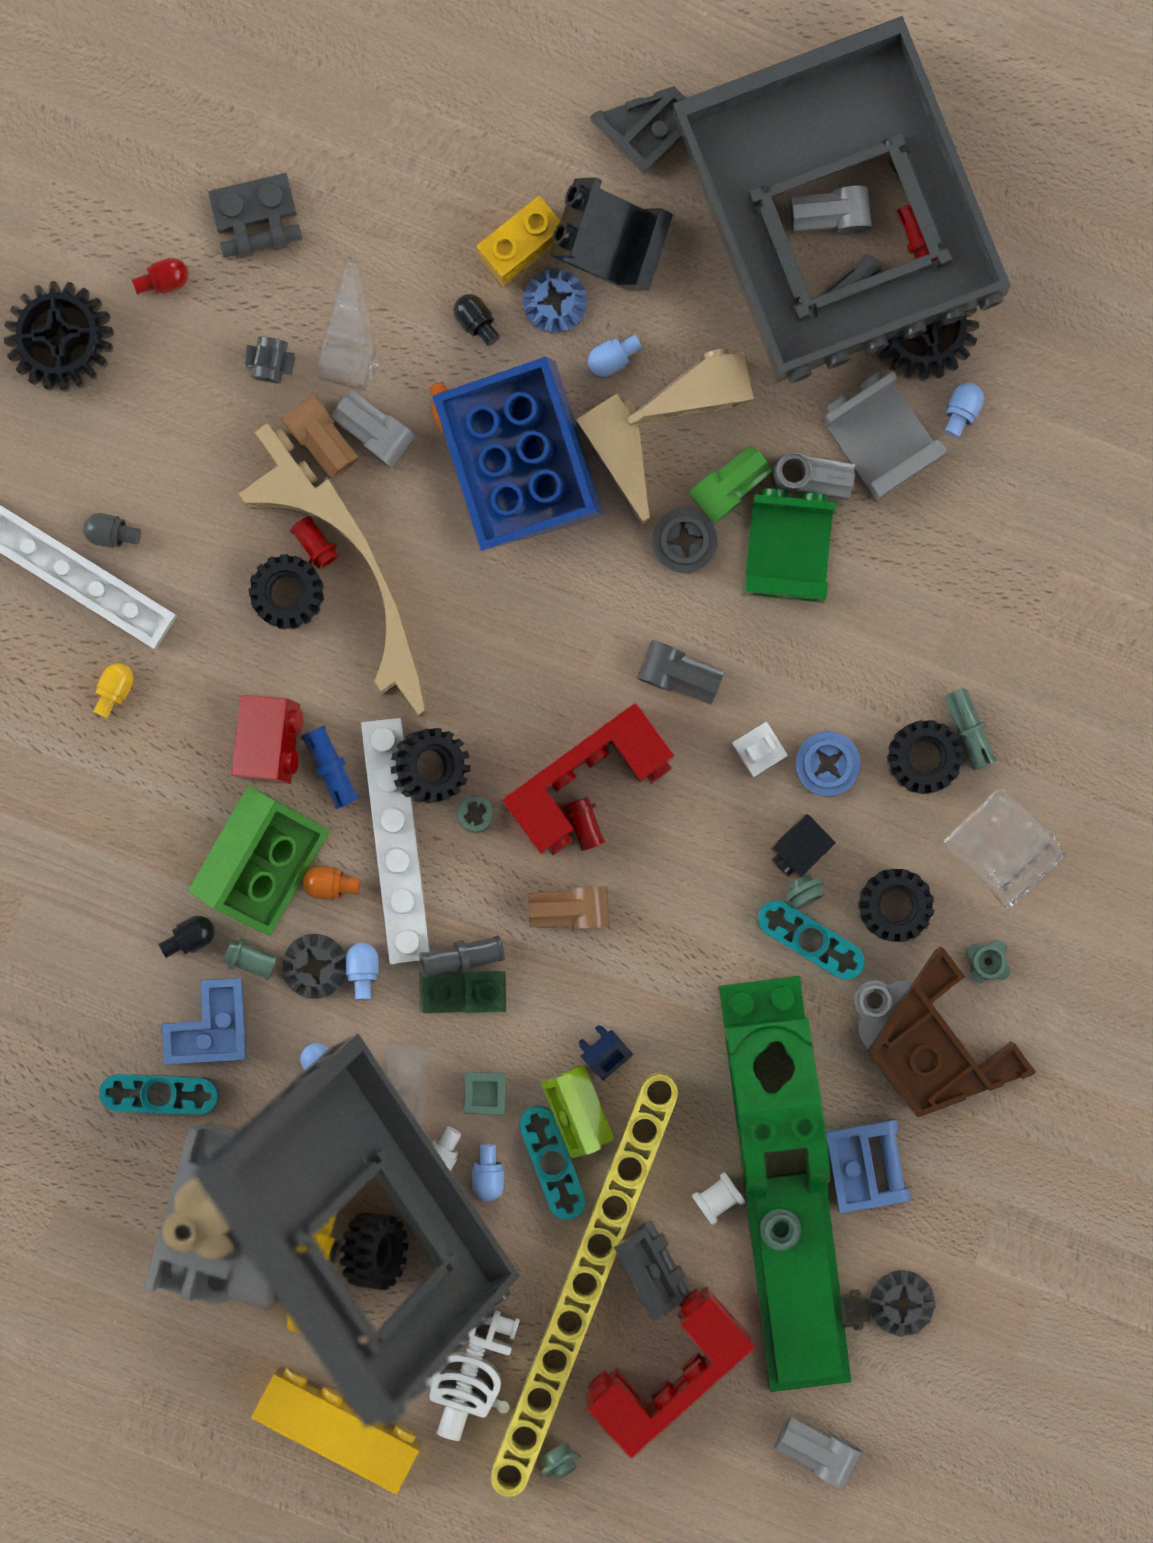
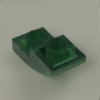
M452 971L432 975L428 978H424L423 973L419 972L420 1013L506 1012L505 971H470L465 973Z

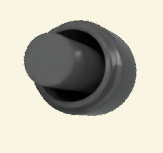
M95 513L88 517L84 524L86 538L95 545L110 548L120 547L123 542L138 545L141 538V529L126 526L125 520L120 519L119 516Z

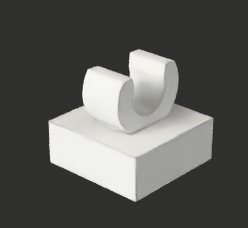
M767 721L731 743L752 777H755L788 756Z

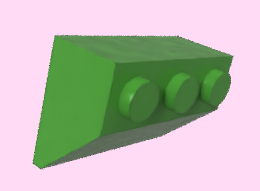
M248 785L188 892L213 909L270 936L330 830Z

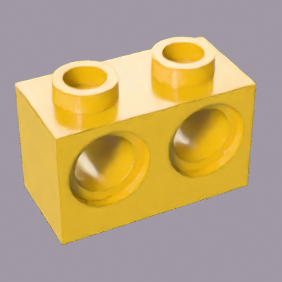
M539 195L476 246L477 255L499 283L505 286L553 247V233L561 221Z

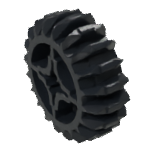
M56 281L50 282L48 294L45 293L40 285L34 287L37 298L32 300L24 293L20 298L26 305L25 308L21 310L17 306H12L10 309L18 320L17 322L11 320L5 322V327L15 332V334L5 337L4 343L7 346L16 347L7 356L12 362L20 361L16 367V371L20 375L30 372L28 381L33 385L38 384L43 378V387L51 391L56 380H58L60 389L65 392L69 390V379H73L76 386L81 388L84 386L82 374L86 372L90 378L96 379L98 374L92 366L97 363L102 367H106L108 361L100 355V352H112L114 348L111 343L103 341L104 338L112 337L115 334L112 327L102 326L111 319L110 314L107 311L98 312L102 306V302L98 298L88 301L90 297L88 289L82 288L75 295V286L71 282L66 283L62 293ZM63 306L72 307L84 313L90 327L81 328L80 325L68 324L67 317L63 313ZM47 310L48 318L46 323L40 328L32 329L31 333H29L36 318ZM60 324V328L68 335L61 337V344H59L58 349V345L51 337L57 336ZM87 340H89V344L82 356L71 363L72 350L78 345L86 344ZM37 345L39 348L51 349L56 367L45 366L35 361L29 346Z
M974 307L964 311L966 316L953 322L956 326L955 339L946 351L939 353L937 347L939 344L937 333L947 327V325H942L940 320L932 325L928 334H921L904 340L903 335L888 340L889 345L879 353L878 358L883 361L891 355L895 360L889 369L894 372L899 368L900 364L907 366L904 372V378L907 379L911 378L914 369H919L920 380L926 381L930 368H932L935 377L940 379L944 376L943 364L950 371H956L959 365L955 357L966 361L970 353L964 346H974L977 342V338L967 332L977 330L979 322L966 319L975 314L977 308ZM898 341L916 342L927 356L910 353Z

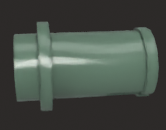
M241 938L240 941L232 939L223 962L230 964L229 969L233 970L234 967H238L269 980L278 956L244 944L245 939Z

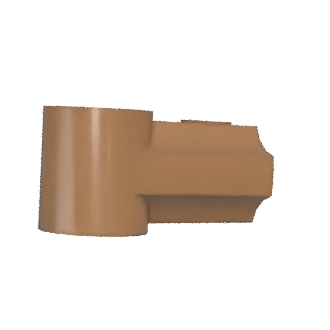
M314 394L281 418L301 446L308 448L315 457L316 462L331 479L343 474L359 459L334 427V420Z
M607 886L571 888V891L528 893L530 928H553L557 926H573V929L609 927Z

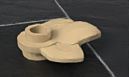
M196 1178L188 1181L176 1193L174 1212L166 1218L163 1224L162 1235L165 1243L171 1249L178 1252L193 1250L205 1259H220L235 1250L232 1240L226 1234L231 1230L199 1181ZM187 1225L191 1230V1235L188 1238L178 1237L175 1231L176 1227Z

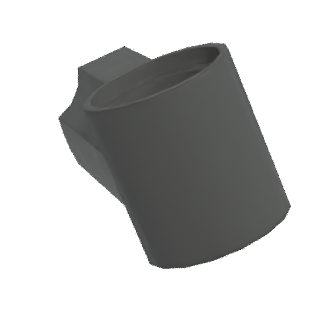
M652 640L637 679L666 691L673 689L711 705L724 672L703 662L688 658L684 652L674 647Z

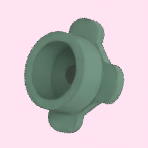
M994 940L990 945L980 946L974 943L968 947L966 953L972 962L970 977L974 982L983 983L989 978L1004 980L1009 976L1010 967L1006 965L1005 952L1007 947L1005 943L1000 940ZM986 958L992 959L991 965L987 966L985 964Z
M568 1443L556 1447L540 1459L544 1470L541 1471L542 1476H546V1478L554 1476L555 1480L563 1478L577 1468L574 1462L581 1455L576 1453V1451H572Z

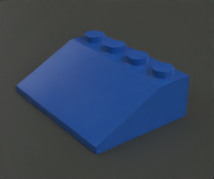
M545 356L432 396L481 551L564 529L604 515L557 364L554 360Z

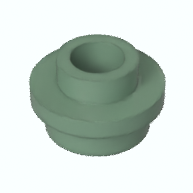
M810 874L805 875L788 885L791 891L785 895V898L788 902H793L796 909L808 906L825 895L821 887L824 882L821 877L812 879Z
M778 1208L769 1211L763 1217L760 1224V1234L765 1244L770 1248L787 1250L798 1242L801 1235V1224L793 1212ZM785 1222L788 1225L786 1234L783 1236L775 1235L773 1233L775 1223Z

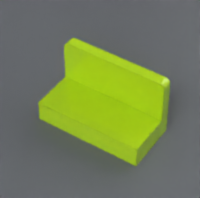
M584 1065L577 1066L540 1082L570 1158L589 1155L600 1150L601 1145L614 1139Z

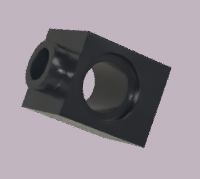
M804 814L770 848L776 854L772 862L787 877L793 872L798 877H802L836 842L808 814Z

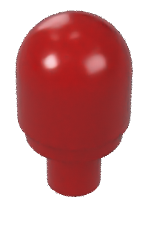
M167 258L152 263V266L147 267L148 274L131 280L137 295L153 289L156 295L160 293L166 294L182 288L188 280L189 273L183 261L177 258Z

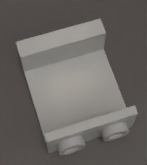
M894 371L885 377L880 372L874 374L860 384L863 391L849 399L847 394L836 399L826 407L829 414L822 421L849 463L855 464V472L875 501L901 486L943 458L947 453L939 438L935 441L932 440L895 385L898 377Z

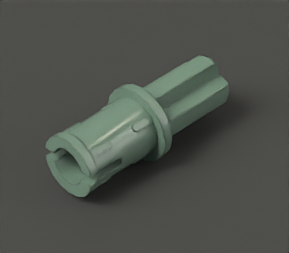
M962 688L947 694L944 700L958 731L955 734L961 738L971 762L972 770L985 767L987 763L991 764L997 761L983 730L986 724L984 721L980 722L967 690Z

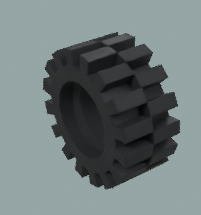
M280 554V557L275 558L272 556L268 558L266 563L260 564L256 568V574L252 575L250 579L251 588H249V596L251 597L252 602L250 603L253 609L266 623L279 629L300 628V625H307L312 621L311 618L315 614L318 615L321 610V602L323 603L324 586L319 574L309 562L295 555L293 557L288 554ZM282 577H293L301 584V599L292 607H280L272 599V586Z
M933 720L916 721L899 730L889 744V755H887V763L889 762L890 765L889 771L896 778V782L901 787L907 788L910 792L921 794L937 792L948 787L960 773L958 772L960 766L963 765V759L961 758L963 749L962 745H959L957 741L958 737L955 732L952 733L948 726L936 723ZM918 742H931L940 752V763L930 773L919 772L910 763V751Z
M441 728L425 729L407 735L406 740L398 743L396 747L399 751L394 752L391 760L396 761V766L390 768L391 774L397 773L398 779L394 780L396 787L402 786L404 788L401 793L405 797L412 796L414 797L413 801L418 803H434L450 799V796L457 795L461 791L459 786L465 785L468 778L463 777L464 773L470 772V765H465L464 759L470 757L468 751L462 752L460 749L464 743L460 739H452L454 736L452 732H441ZM426 750L436 752L442 758L444 764L441 777L434 782L425 780L418 772V758Z
M905 869L883 870L867 881L866 886L862 888L860 892L861 898L858 901V908H860L861 912L860 918L867 926V929L878 938L892 942H904L911 938H916L929 926V920L934 914V897L929 891L930 887L927 882H924L916 873ZM893 889H900L906 892L912 902L911 912L901 921H891L881 911L882 897Z
M363 1212V1214L359 1213L355 1216L356 1220H351L348 1223L350 1231H344L342 1237L346 1240L345 1245H340V1252H344V1257L340 1259V1266L346 1267L342 1274L344 1278H348L347 1282L350 1285L376 1290H388L389 1286H394L397 1283L395 1277H401L403 1270L400 1266L401 1264L406 1265L407 1258L403 1257V1252L408 1251V1243H403V1240L408 1237L406 1230H402L404 1224L402 1221H398V1218L395 1216Z

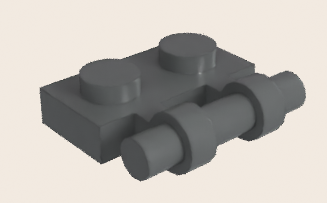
M287 173L208 191L218 233L234 230L235 239L220 243L224 258L240 255V258L253 256V251L274 246L276 250L287 248V243L303 240L299 224L283 227L282 218L297 215ZM269 222L271 231L248 236L246 227Z
M652 1220L640 1225L637 1231L627 1236L614 1249L618 1254L622 1268L628 1273L638 1292L641 1304L647 1309L652 1320H656L668 1314L690 1292L683 1280L686 1276L681 1266L675 1265L666 1248L668 1242L664 1234L658 1233Z

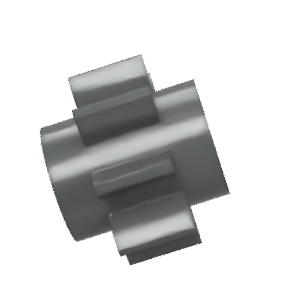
M261 336L258 337L257 346L247 345L243 364H246L245 367L252 368L251 378L279 384L281 383L282 374L292 375L295 356H293L294 353L287 352L288 342Z

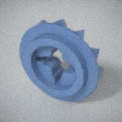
M563 268L544 269L536 276L531 277L523 292V308L527 318L535 327L545 332L561 333L572 329L580 322L586 311V289L576 275L565 271ZM549 285H552L553 290L555 289L558 295L565 294L566 296L571 294V296H568L567 299L561 302V316H558L557 311L554 310L552 305L545 306V304L538 306V304L543 303L544 300L549 298Z
M826 731L814 734L806 739L797 752L796 772L802 785L816 795L835 796L847 791L855 783L860 772L861 761L856 746L850 739L840 733ZM816 750L827 757L833 754L836 755L839 752L842 753L834 764L837 769L836 773L840 778H837L828 771L822 774L819 773L817 776L813 774L821 764L818 758L819 755L815 752Z

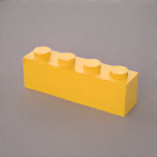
M287 1367L283 1371L277 1368L251 1419L397 1495L421 1448L422 1443L415 1440L417 1434L402 1425L395 1424L394 1428L382 1422L365 1428L352 1407L343 1402L345 1397L341 1393L327 1386H323L319 1390L308 1384L309 1378L296 1369Z

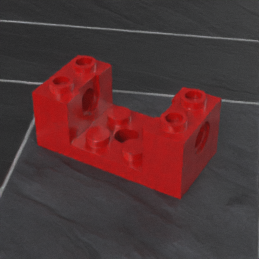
M636 702L502 799L541 854L549 850L552 855H555L572 842L568 835L574 831V828L550 797L547 790L553 786L555 791L558 792L576 779L573 771L582 764L586 763L591 768L609 755L610 752L606 747L610 744L639 783L647 778L652 784L672 769L668 762L673 759L674 754Z
M708 1286L701 1293L696 1288L684 1297L683 1301L679 1303L681 1309L677 1313L680 1319V1326L701 1348L705 1355L702 1356L699 1352L693 1355L681 1367V1370L684 1372L683 1375L673 1384L666 1380L651 1394L650 1397L653 1401L650 1404L645 1401L617 1368L610 1374L604 1370L587 1386L589 1391L586 1395V1409L630 1459L638 1454L756 1348L748 1331Z

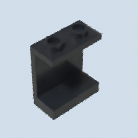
M596 177L574 179L565 196L566 207L561 222L553 233L552 240L554 244L550 256L627 291H649L673 214L662 208L643 209L600 189L602 180Z

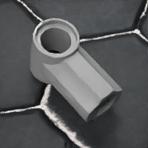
M846 186L837 188L832 193L790 198L793 234L836 230L837 233L848 234L863 232L872 228L869 190L867 186Z
M353 390L344 396L331 415V418L339 426L364 444L363 447L390 469L416 438L402 423L389 414L385 416Z
M790 452L782 456L774 464L773 472L771 473L774 485L780 490L820 493L828 497L849 500L854 484L855 464L807 457L798 452ZM792 462L799 466L801 470L799 482L792 483L784 478L782 474L784 463Z
M792 1416L784 1424L775 1444L776 1450L812 1468V1472L815 1475L841 1489L845 1488L863 1453L861 1449L834 1434L828 1436Z

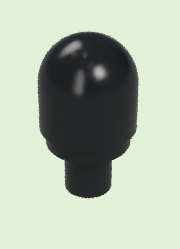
M465 294L456 300L453 312L463 329L470 333L471 336L479 335L487 346L494 344L500 338V335L491 325L494 318L485 303L473 294Z
M193 916L176 925L177 927L172 930L174 936L159 943V947L166 958L181 950L185 955L190 952L192 954L211 943L215 934L214 925L204 916Z

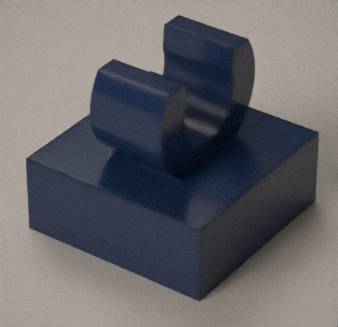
M597 1025L595 1029L600 1034L601 1039L593 1046H589L586 1041L581 1039L579 1046L585 1052L581 1055V1058L604 1081L634 1054L612 1030L608 1032L603 1026Z

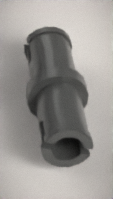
M499 935L470 943H465L463 940L455 941L454 946L419 953V961L424 978L459 970L460 973L470 972V967L505 960L504 948Z

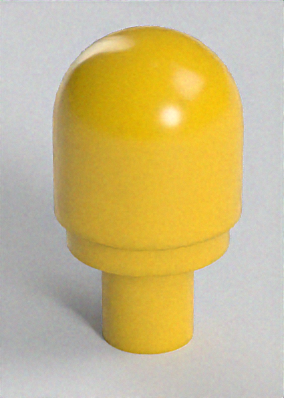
M113 663L104 669L96 685L97 690L95 693L100 698L93 713L108 719L114 704L121 705L123 700H126L134 683L133 672L127 665Z

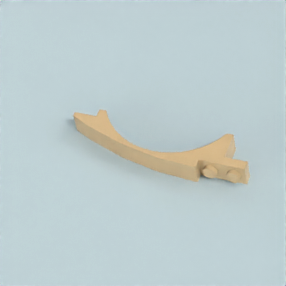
M266 423L254 433L275 460L277 466L241 491L239 496L250 509H286L316 518L337 530L359 550L376 577L386 614L385 648L374 682L383 694L397 685L420 717L427 713L420 676L400 611L369 543L330 481L326 480L314 488L312 484L317 482L318 478L305 460L297 464L292 458L289 451L295 447L281 428L274 432L269 424Z

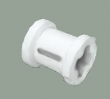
M725 1172L720 1174V1180L701 1194L698 1192L692 1194L693 1199L712 1225L717 1223V1217L734 1204L742 1205L746 1202Z

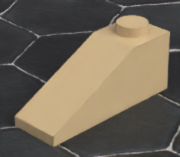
M722 348L704 353V360L692 366L627 417L628 424L636 425L737 409L754 400L744 352L729 354L727 348Z
M616 393L576 419V427L641 526L649 522L650 516L640 430L637 424L629 425L627 419L636 411V408L629 399L622 402Z

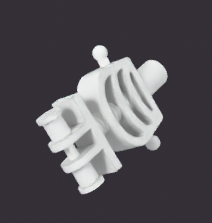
M495 1310L493 1317L490 1316L483 1323L490 1326L487 1336L475 1333L477 1328L472 1329L468 1334L470 1337L468 1343L470 1344L468 1349H466L467 1353L460 1351L452 1352L447 1357L450 1361L449 1363L463 1362V1365H461L462 1369L443 1370L426 1381L428 1386H431L430 1400L445 1405L437 1430L438 1435L450 1440L460 1441L469 1413L485 1418L491 1407L496 1408L501 1414L509 1411L510 1406L508 1402L497 1399L501 1388V1374L491 1362L482 1357L485 1352L484 1348L510 1356L513 1344L494 1339L493 1336L495 1332L508 1335L510 1339L514 1340L520 1319L512 1320L500 1316L501 1311ZM479 1368L485 1370L493 1380V1387L477 1375ZM444 1380H458L456 1381L457 1385H439ZM473 1386L482 1390L486 1394L487 1399L472 1391Z

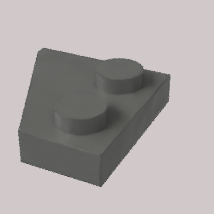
M673 86L655 92L653 96L647 98L639 97L627 101L625 105L605 112L602 110L597 111L591 116V121L646 174L682 139L673 116V103L686 99V97Z

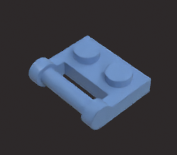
M897 1119L882 1120L826 1131L829 1160L840 1214L911 1200L910 1189L904 1185L895 1135L896 1132H899ZM879 1136L889 1188L887 1191L878 1192L869 1137Z

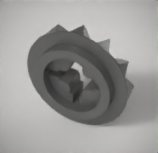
M680 508L667 513L659 520L653 532L652 545L658 560L671 571L691 573L705 567L712 559L717 547V534L712 522L703 513L690 508ZM681 524H684L688 536L702 538V540L690 545L688 558H685V553L682 552L681 546L667 545V542H672L673 539L679 538Z
M308 934L298 938L290 944L282 958L284 979L292 991L305 998L318 999L331 995L342 985L346 976V956L343 949L335 940L325 935ZM308 949H311L312 955H315L317 960H331L332 964H328L320 970L321 977H319L321 984L317 983L316 978H314L311 972L298 973L297 969L303 968V965L309 963L308 956L310 955Z
M906 1270L893 1271L881 1277L874 1285L870 1295V1311L875 1322L885 1332L900 1337L918 1334L921 1329L931 1322V1317L936 1307L932 1288L927 1281L920 1275ZM905 1286L908 1300L914 1301L919 1306L907 1308L905 1315H903V1320H901L898 1309L890 1304H885V1302L898 1300L900 1293H902V1287Z

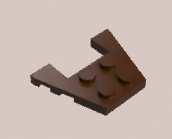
M941 946L932 953L867 1050V1053L917 1117L967 1100L966 1097L985 1090L992 1091L1004 1086L1003 1084L1018 1078L1024 1079L1036 1073L1020 1049L1012 1041L978 1066L933 1006L935 1000L965 978L964 974Z

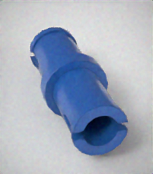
M323 725L302 735L301 738L304 740L317 767L314 770L317 778L322 777L335 804V808L338 809L359 799V796L356 794L343 767L346 764L344 758L338 757Z

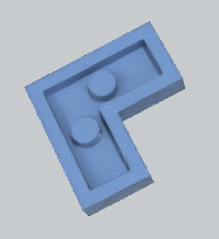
M243 978L201 980L202 1021L162 1024L164 1065L247 1059Z

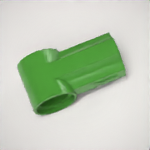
M750 445L720 471L717 472L715 470L689 491V495L709 519L716 524L742 502L741 498L767 478L773 470L763 455Z

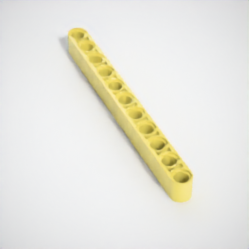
M652 1073L641 1084L495 1457L491 1473V1483L495 1491L502 1496H516L527 1485L617 1255L614 1247L624 1237L678 1097V1089L672 1077L666 1073ZM655 1081H664L671 1088L670 1096L664 1102L657 1103L648 1097V1088ZM642 1119H648L656 1126L654 1136L646 1141L637 1139L632 1132L635 1123ZM628 1157L635 1158L641 1164L640 1173L630 1179L624 1178L618 1172L619 1163ZM619 1196L624 1199L626 1209L621 1215L613 1217L605 1213L603 1203L608 1197ZM597 1234L607 1236L611 1241L609 1251L601 1255L591 1252L588 1248V1241L591 1237ZM584 1272L590 1273L596 1279L594 1289L586 1293L576 1290L573 1285L574 1278ZM566 1311L577 1313L581 1318L579 1327L571 1331L561 1328L558 1318L562 1313ZM555 1349L564 1353L566 1362L562 1367L553 1369L546 1366L543 1357L549 1350ZM536 1388H543L550 1393L551 1400L547 1405L537 1407L529 1401V1393ZM519 1427L531 1428L536 1434L534 1442L528 1445H521L516 1442L513 1433ZM512 1465L519 1469L521 1477L514 1483H506L499 1477V1470L504 1466Z

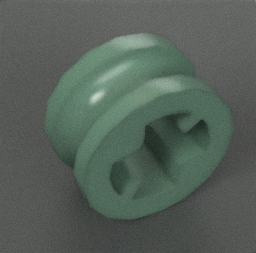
M473 795L460 803L457 817L463 829L471 833H479L485 831L491 825L494 812L492 805L487 799ZM473 803H477V808H479L480 804L483 805L487 811L482 815L483 823L477 826L474 825L473 820L469 824L464 819V816L469 813L467 806Z

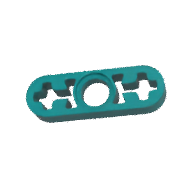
M769 901L760 908L757 915L758 925L771 938L837 978L849 980L857 977L862 972L865 963L864 955L851 942L783 901ZM779 907L784 910L782 917L791 924L795 923L796 917L803 920L794 930L791 942L784 939V936L790 931L781 926H776L774 930L767 927L770 922L765 917L768 910L775 912ZM807 928H815L822 935V944L814 952L805 951L799 943L800 934ZM830 938L837 941V944L832 947L835 951L846 954L848 950H851L854 953L852 960L856 963V966L853 970L845 968L843 972L837 970L839 962L827 955L826 963L819 960V957L827 951Z
M119 1073L103 1081L100 1086L99 1097L102 1104L111 1111L203 1115L216 1107L220 1093L216 1083L206 1077ZM117 1081H121L122 1087L129 1090L138 1089L136 1081H143L140 1090L142 1106L135 1104L138 1096L124 1097L121 1104L116 1103L115 1096L109 1095L108 1091L110 1088L116 1087ZM157 1082L166 1084L171 1091L169 1102L163 1106L153 1104L148 1096L149 1088ZM177 1083H184L182 1092H193L197 1090L198 1084L204 1085V1092L211 1093V1100L204 1101L203 1107H198L195 1099L184 1098L181 1100L183 1107H176L179 1098Z
M541 1105L531 1106L523 1112L520 1118L519 1127L551 1212L559 1219L572 1220L578 1217L584 1210L585 1194L552 1111ZM538 1113L540 1118H548L549 1124L544 1127L546 1137L549 1140L555 1135L558 1143H549L542 1146L538 1151L534 1150L532 1144L540 1143L539 1136L535 1130L528 1131L526 1125L531 1123L532 1114ZM548 1151H557L564 1158V1167L556 1174L546 1173L541 1167V1157ZM567 1174H570L573 1181H566L564 1184L569 1195L577 1194L579 1199L574 1202V1210L567 1212L564 1206L557 1207L555 1203L560 1199L558 1186L556 1185L549 1189L547 1182L559 1181Z

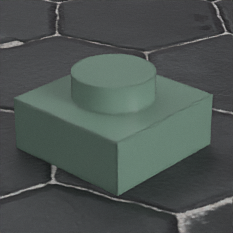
M465 1072L464 1114L505 1115L506 1073Z

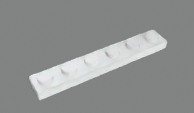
M0 505L1 554L156 650L177 615Z
M402 718L361 722L390 964L419 961V953L430 952L412 797H405L401 793L404 790L402 786L396 787L394 780H397L398 776L397 773L391 774L390 768L396 766V761L391 760L392 754L399 751L396 746L400 741L405 740Z

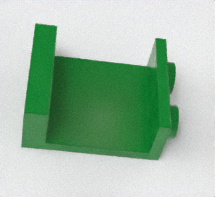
M763 489L762 495L755 494L752 501L743 595L824 603L827 599L828 583H826L832 516L836 509V502L827 501V495L820 493H803V499L786 497L787 491Z

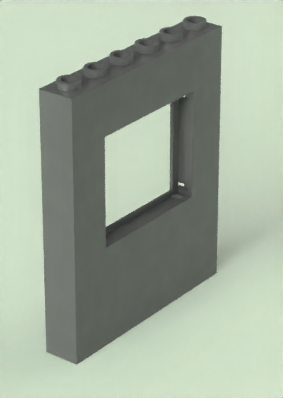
M903 16L673 103L674 119L778 382L788 379L790 384L802 381L812 375L811 370L826 364L828 369L836 368L850 361L849 355L862 350H865L866 354L878 352L889 345L888 340L903 335L904 340L917 337L927 331V325L940 320L942 325L951 324L965 317L964 311L977 306L981 310H987L1004 301L1003 296L1007 295L1011 285ZM889 153L929 255L811 299L772 197ZM815 304V307H813V308H811V309L808 308L809 306H812V305Z
M359 1034L331 1046L192 1172L365 1428L380 1422L389 1425L401 1418L406 1412L404 1407L406 1403L422 1394L428 1388L426 1381L449 1364L450 1361L447 1357L452 1352L457 1351L469 1342L470 1337L468 1334L471 1330L479 1327L490 1318L489 1310L503 1302L511 1294L509 1288L520 1277ZM374 1175L436 1265V1268L377 1331L313 1238ZM303 1244L308 1249L304 1252H299L297 1250V1248L301 1247ZM366 1335L369 1340L366 1343H360L358 1339Z

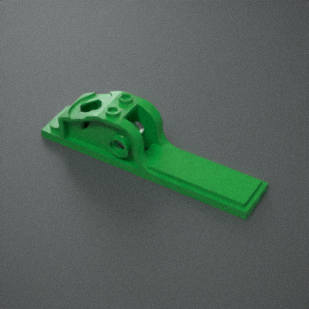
M800 976L719 985L770 1392L849 1383L852 1380L828 1199V1183H830L828 1147L809 1019L805 1017ZM778 1042L785 1047L786 1053L793 1060L795 1070L792 1078L782 1085L777 1093L770 1094L763 1090L761 1082L754 1074L753 1065L756 1058L766 1051L769 1044ZM805 1148L806 1156H803L805 1171L766 1176L764 1153ZM778 1208L787 1209L793 1212L800 1221V1238L793 1247L787 1250L772 1249L765 1244L761 1237V1221L771 1210ZM777 1222L773 1226V1233L777 1236H783L788 1230V1225L785 1222Z

